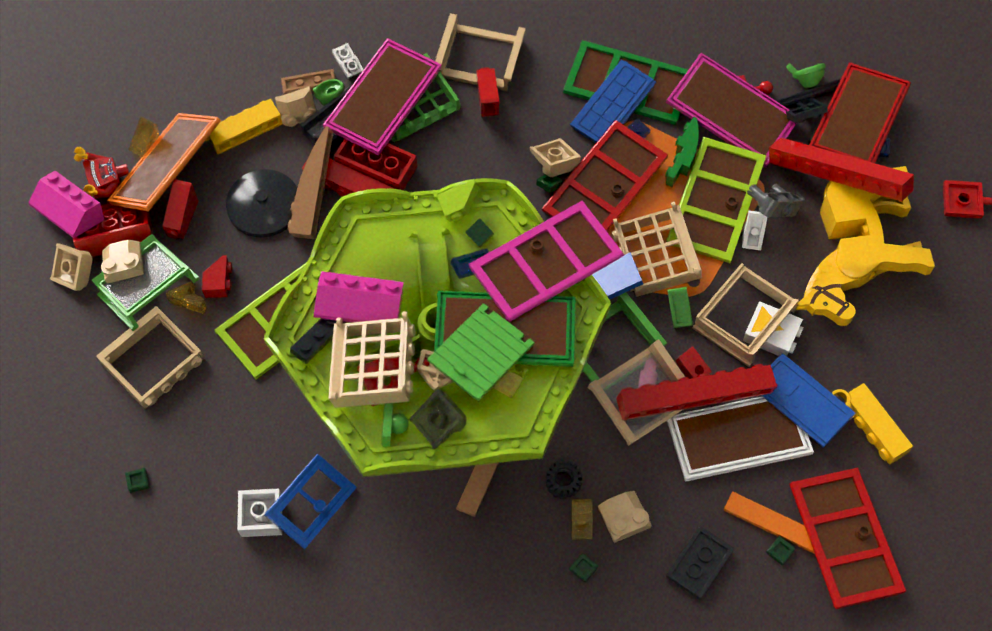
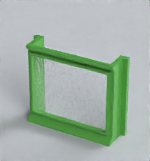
M153 234L140 242L144 275L107 284L104 280V273L101 272L92 279L99 290L98 297L132 331L139 327L132 316L184 275L193 283L200 279L164 244H161Z

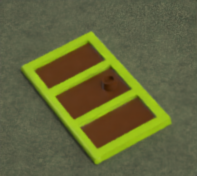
M702 138L679 203L695 253L731 263L752 200L747 191L750 186L754 184L757 186L766 155L710 138ZM674 228L670 229L666 242L677 239Z
M306 263L214 330L255 380L279 363L266 345L264 336L278 304L287 290L298 280Z

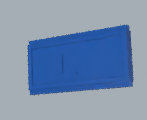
M621 59L570 123V126L594 143H597L615 120L623 125L655 86L656 81Z
M782 353L771 364L777 388L771 394L761 396L824 448L856 413L785 354Z

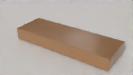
M334 69L281 78L283 93L285 95L310 86L311 91H313V88L317 87L320 83L335 79Z
M499 463L475 465L456 507L457 510L473 517L476 516Z

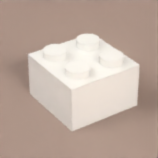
M279 489L238 491V532L241 537L282 535V530L264 515L281 496Z

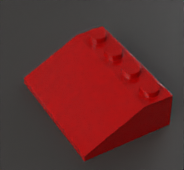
M110 203L101 205L104 220L73 238V243L77 250L88 251L92 258H94L95 256L102 255V250L109 244L124 240L142 242L153 234L149 211L110 205Z

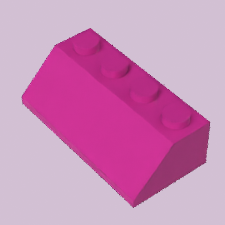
M56 171L49 173L39 180L28 202L32 208L73 238L104 220L100 202Z
M321 271L317 286L314 317L337 320V318L342 317V321L352 323L399 318L404 282Z

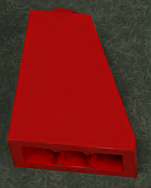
M489 67L477 70L481 117L499 115V95L495 69H490Z
M176 179L173 181L163 222V229L170 238L184 239L199 202L192 183Z

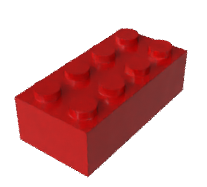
M344 139L334 155L336 162L398 190H404L418 167L416 155L389 143L378 156Z

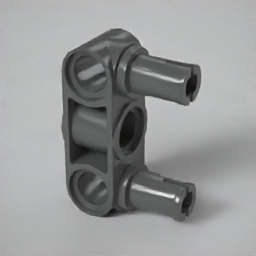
M777 183L771 187L770 193H764L755 184L749 187L747 194L757 201L760 207L759 211L770 218L796 216L805 201L802 195L796 192H787Z

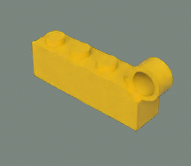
M272 99L262 101L254 107L247 108L241 113L221 121L206 141L210 140L216 153L220 154L282 125L281 115Z
M865 383L849 393L842 389L832 392L833 395L842 397L845 404L856 413L853 416L855 424L866 433L868 441L875 445L879 450L880 457L887 461L889 465L909 453L913 445Z

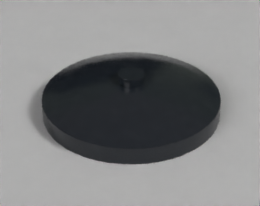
M261 169L249 172L240 177L231 186L227 194L226 210L229 219L240 232L252 237L264 238L280 234L288 229V222L292 218L291 204L295 200L297 187L287 175L279 171Z

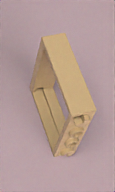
M157 306L137 321L138 328L134 331L129 328L96 356L100 363L144 409L155 404L163 393L169 392L177 381L183 380L188 372L198 367L204 359L201 350ZM159 323H162L192 354L141 396L111 364Z

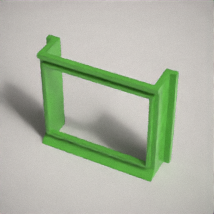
M626 292L618 295V300L611 305L605 321L623 311L649 345L659 339L662 345L665 346L667 344L665 339ZM586 362L582 371L591 382L599 380L600 378ZM646 362L639 365L629 373L625 374L618 380L614 381L613 383L603 389L604 392L612 386H614L615 384H617L618 382H620L621 380H623L625 377H627L634 371H636L637 369H639L640 367H642L643 365H645Z

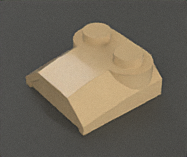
M310 86L275 97L282 123L285 126L293 127L298 123L306 121L317 112Z
M561 138L530 147L532 154L543 165V173L549 177L573 171L580 163L581 156Z
M124 240L109 244L102 250L103 263L101 269L107 284L144 275L141 244L139 241Z
M57 243L50 280L75 291L82 290L89 281L92 265L91 254L88 251H80Z
M635 491L622 493L598 505V509L614 543L647 530L652 526L649 521V515L644 510Z

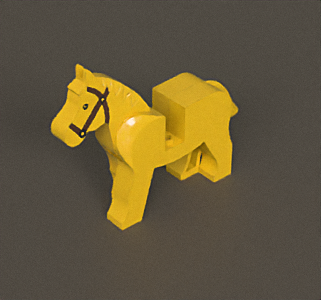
M906 166L893 168L908 172ZM833 181L828 182L824 190V200L821 205L820 214L829 240L843 239H840L837 249L829 254L816 268L808 282L804 298L798 302L796 310H807L812 316L824 315L837 325L847 326L851 323L856 310L851 303L845 301L843 291L861 287L886 271H913L923 275L931 274L935 267L930 249L922 248L921 241L903 246L884 243L882 225L878 214L886 213L907 217L911 209L908 196L903 201H898Z

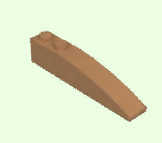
M329 127L324 128L307 159L300 177L295 200L291 204L292 218L288 222V231L294 237L316 239L333 138V131Z

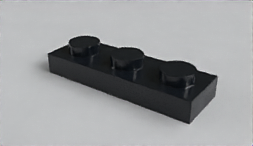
M320 318L290 348V353L307 364L333 338L336 320Z

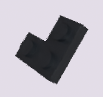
M811 97L796 102V109L787 111L786 115L787 119L792 122L802 123L805 119L822 116L823 113L828 112L826 104Z

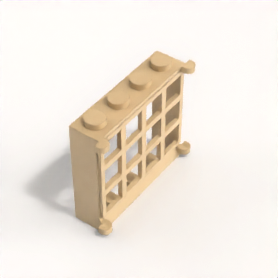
M671 202L672 208L618 223L617 219H613L615 231H612L614 241L619 243V248L626 255L629 253L626 242L639 238L643 249L631 252L633 257L645 254L648 265L637 269L639 272L650 270L653 281L643 283V285L630 290L635 292L636 297L702 278V270L680 206H676L675 202ZM671 219L672 224L658 227L657 223ZM654 224L655 229L641 232L640 228ZM674 228L677 239L664 243L661 232ZM637 230L638 234L624 238L623 233ZM657 233L660 244L646 248L643 237ZM679 244L683 255L669 259L666 247ZM662 249L665 260L652 264L648 252ZM684 259L688 271L674 274L671 263ZM667 264L671 276L657 279L653 268Z
M402 312V318L345 324L342 323V317L337 318V323H334L329 399L333 406L337 408L408 402L410 393L413 392V384L410 377L414 373V366L411 356L415 353L414 344L412 343V337H415V326L411 324L408 312ZM401 332V335L386 336V333ZM381 334L379 337L367 338V335ZM362 336V338L347 339V337ZM400 340V352L385 353L386 341ZM381 342L380 354L365 355L366 343ZM361 343L360 356L346 357L347 345ZM399 358V370L384 371L385 359ZM380 359L379 372L364 373L366 360ZM360 361L359 374L345 375L346 362ZM399 375L398 388L383 389L384 377ZM379 377L378 390L363 391L364 378ZM359 379L358 392L343 393L344 380Z

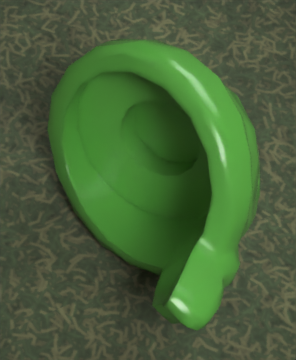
M789 63L786 68L792 73L794 79L799 80L804 88H811L817 86L823 78L826 65L821 63L797 71Z
M337 79L326 80L313 88L314 96L321 105L325 106L344 91V84Z

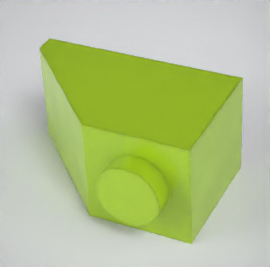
M474 179L437 195L444 215L449 222L459 221L469 213L479 191V186Z

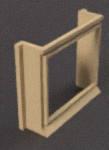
M450 13L435 60L442 64L440 73L445 79L477 85V74L446 68L457 32L514 43L504 80L496 78L498 90L507 91L526 28L519 27L516 36L458 25L457 15Z
M741 263L696 316L693 329L750 367L759 349L791 311L793 313L796 311L799 300L793 299ZM740 277L782 305L749 346L706 318Z

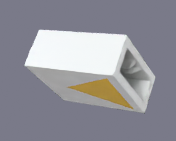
M759 301L743 341L751 344L779 309ZM788 314L761 349L778 356L782 353L786 356L788 353L792 354L797 344L793 341L795 337H800L804 328L800 326L803 319Z

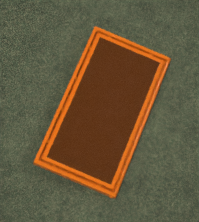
M178 113L107 201L110 205L150 211L221 120L218 117Z

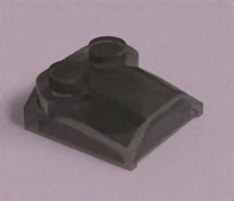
M437 389L409 419L435 450L454 432L463 430L467 422L466 416L461 409L440 389Z

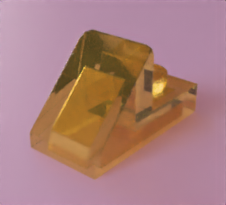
M140 117L128 150L143 157L150 149L152 142L156 141L160 136L157 124L144 117Z
M192 281L166 293V297L171 304L203 314L207 309L204 299L194 294L196 288Z
M572 499V539H592V499Z

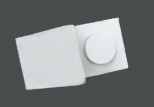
M748 210L747 221L743 226L742 248L761 250L767 216L761 212Z

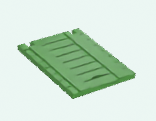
M484 303L427 359L436 369L477 401L535 344L530 338L524 343L522 339L525 334L495 311L490 315L485 313L489 307Z

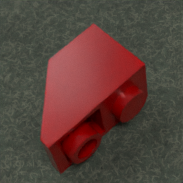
M222 255L203 272L202 292L205 298L228 297V290H231L232 287L229 273H232L233 268L232 262H229L227 255Z

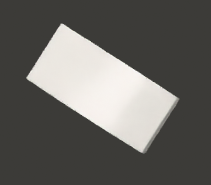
M348 43L332 50L336 61L347 78L363 72V67Z

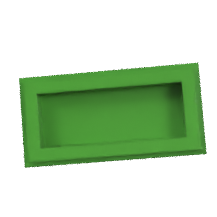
M687 287L669 289L667 292L673 327L692 326L693 320Z
M385 403L382 447H390L391 432L402 434L409 426V421L404 414H393V403Z

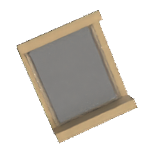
M658 339L643 352L599 380L591 382L587 388L594 393L629 446L682 410L622 421L616 400L620 391L627 387H632L633 389L640 388L644 384L658 385L666 380L675 382L685 376Z

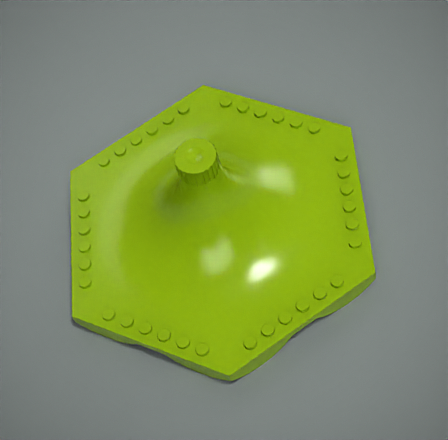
M492 178L474 179L479 186V191L469 213L463 219L456 222H449L445 217L437 195L469 180L453 183L439 190L408 192L398 189H370L341 197L327 215L314 243L311 256L298 280L287 290L271 318L264 336L266 345L363 477L543 458L611 308L609 298L592 275L556 295L576 297L577 300L575 303L574 367L515 364L479 401L471 397L455 382L433 390L417 371L411 374L410 377L413 384V392L410 393L409 401L393 403V414H404L409 421V426L402 434L391 432L390 447H382L383 445H381L385 404L373 407L371 405L335 408L329 399L333 338L307 364L290 353V348L320 319L314 317V308L321 271L404 282L399 318H402V312L407 311L411 324L415 326V337H412L415 353L411 356V361L415 364V361L421 355L422 349L434 352L438 291L487 293L469 268V264L544 222L527 197L509 181ZM479 218L494 233L481 247L465 233ZM401 332L386 333V336L401 335ZM381 334L367 335V338L379 337ZM362 336L347 337V339L362 338ZM400 340L386 341L385 353L400 352ZM381 342L366 343L365 355L380 354ZM361 343L347 345L346 357L360 356ZM366 360L365 364L374 360ZM360 361L346 362L345 375L359 374L357 367L360 366ZM386 376L384 377L383 385H388L390 377ZM359 379L344 380L343 393L358 392Z

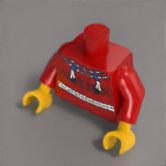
M76 147L74 150L75 161L84 159L83 165L88 184L85 185L83 191L94 197V199L109 198L121 184L120 177L129 174L127 164L116 166L111 157L99 156L88 152L85 154V150L82 147Z

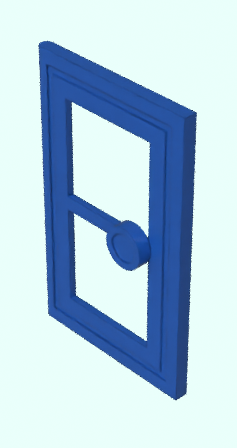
M316 454L264 515L305 549L357 487L319 454ZM318 469L341 488L327 506L323 500L315 501L301 489ZM297 493H300L313 504L314 510L320 513L305 532H302L281 514L282 510Z

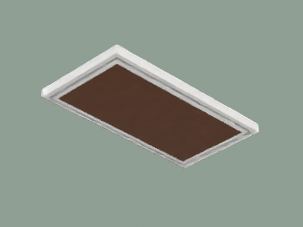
M762 396L676 414L667 420L685 482L808 456L814 452L808 434Z

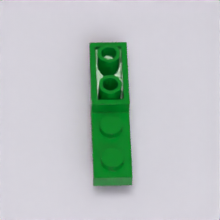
M695 117L692 118L690 123H686L683 129L684 134L682 136L679 135L675 142L677 149L673 160L674 165L673 167L669 166L665 177H667L666 185L673 187L680 174L688 176L693 165L699 136L698 122Z

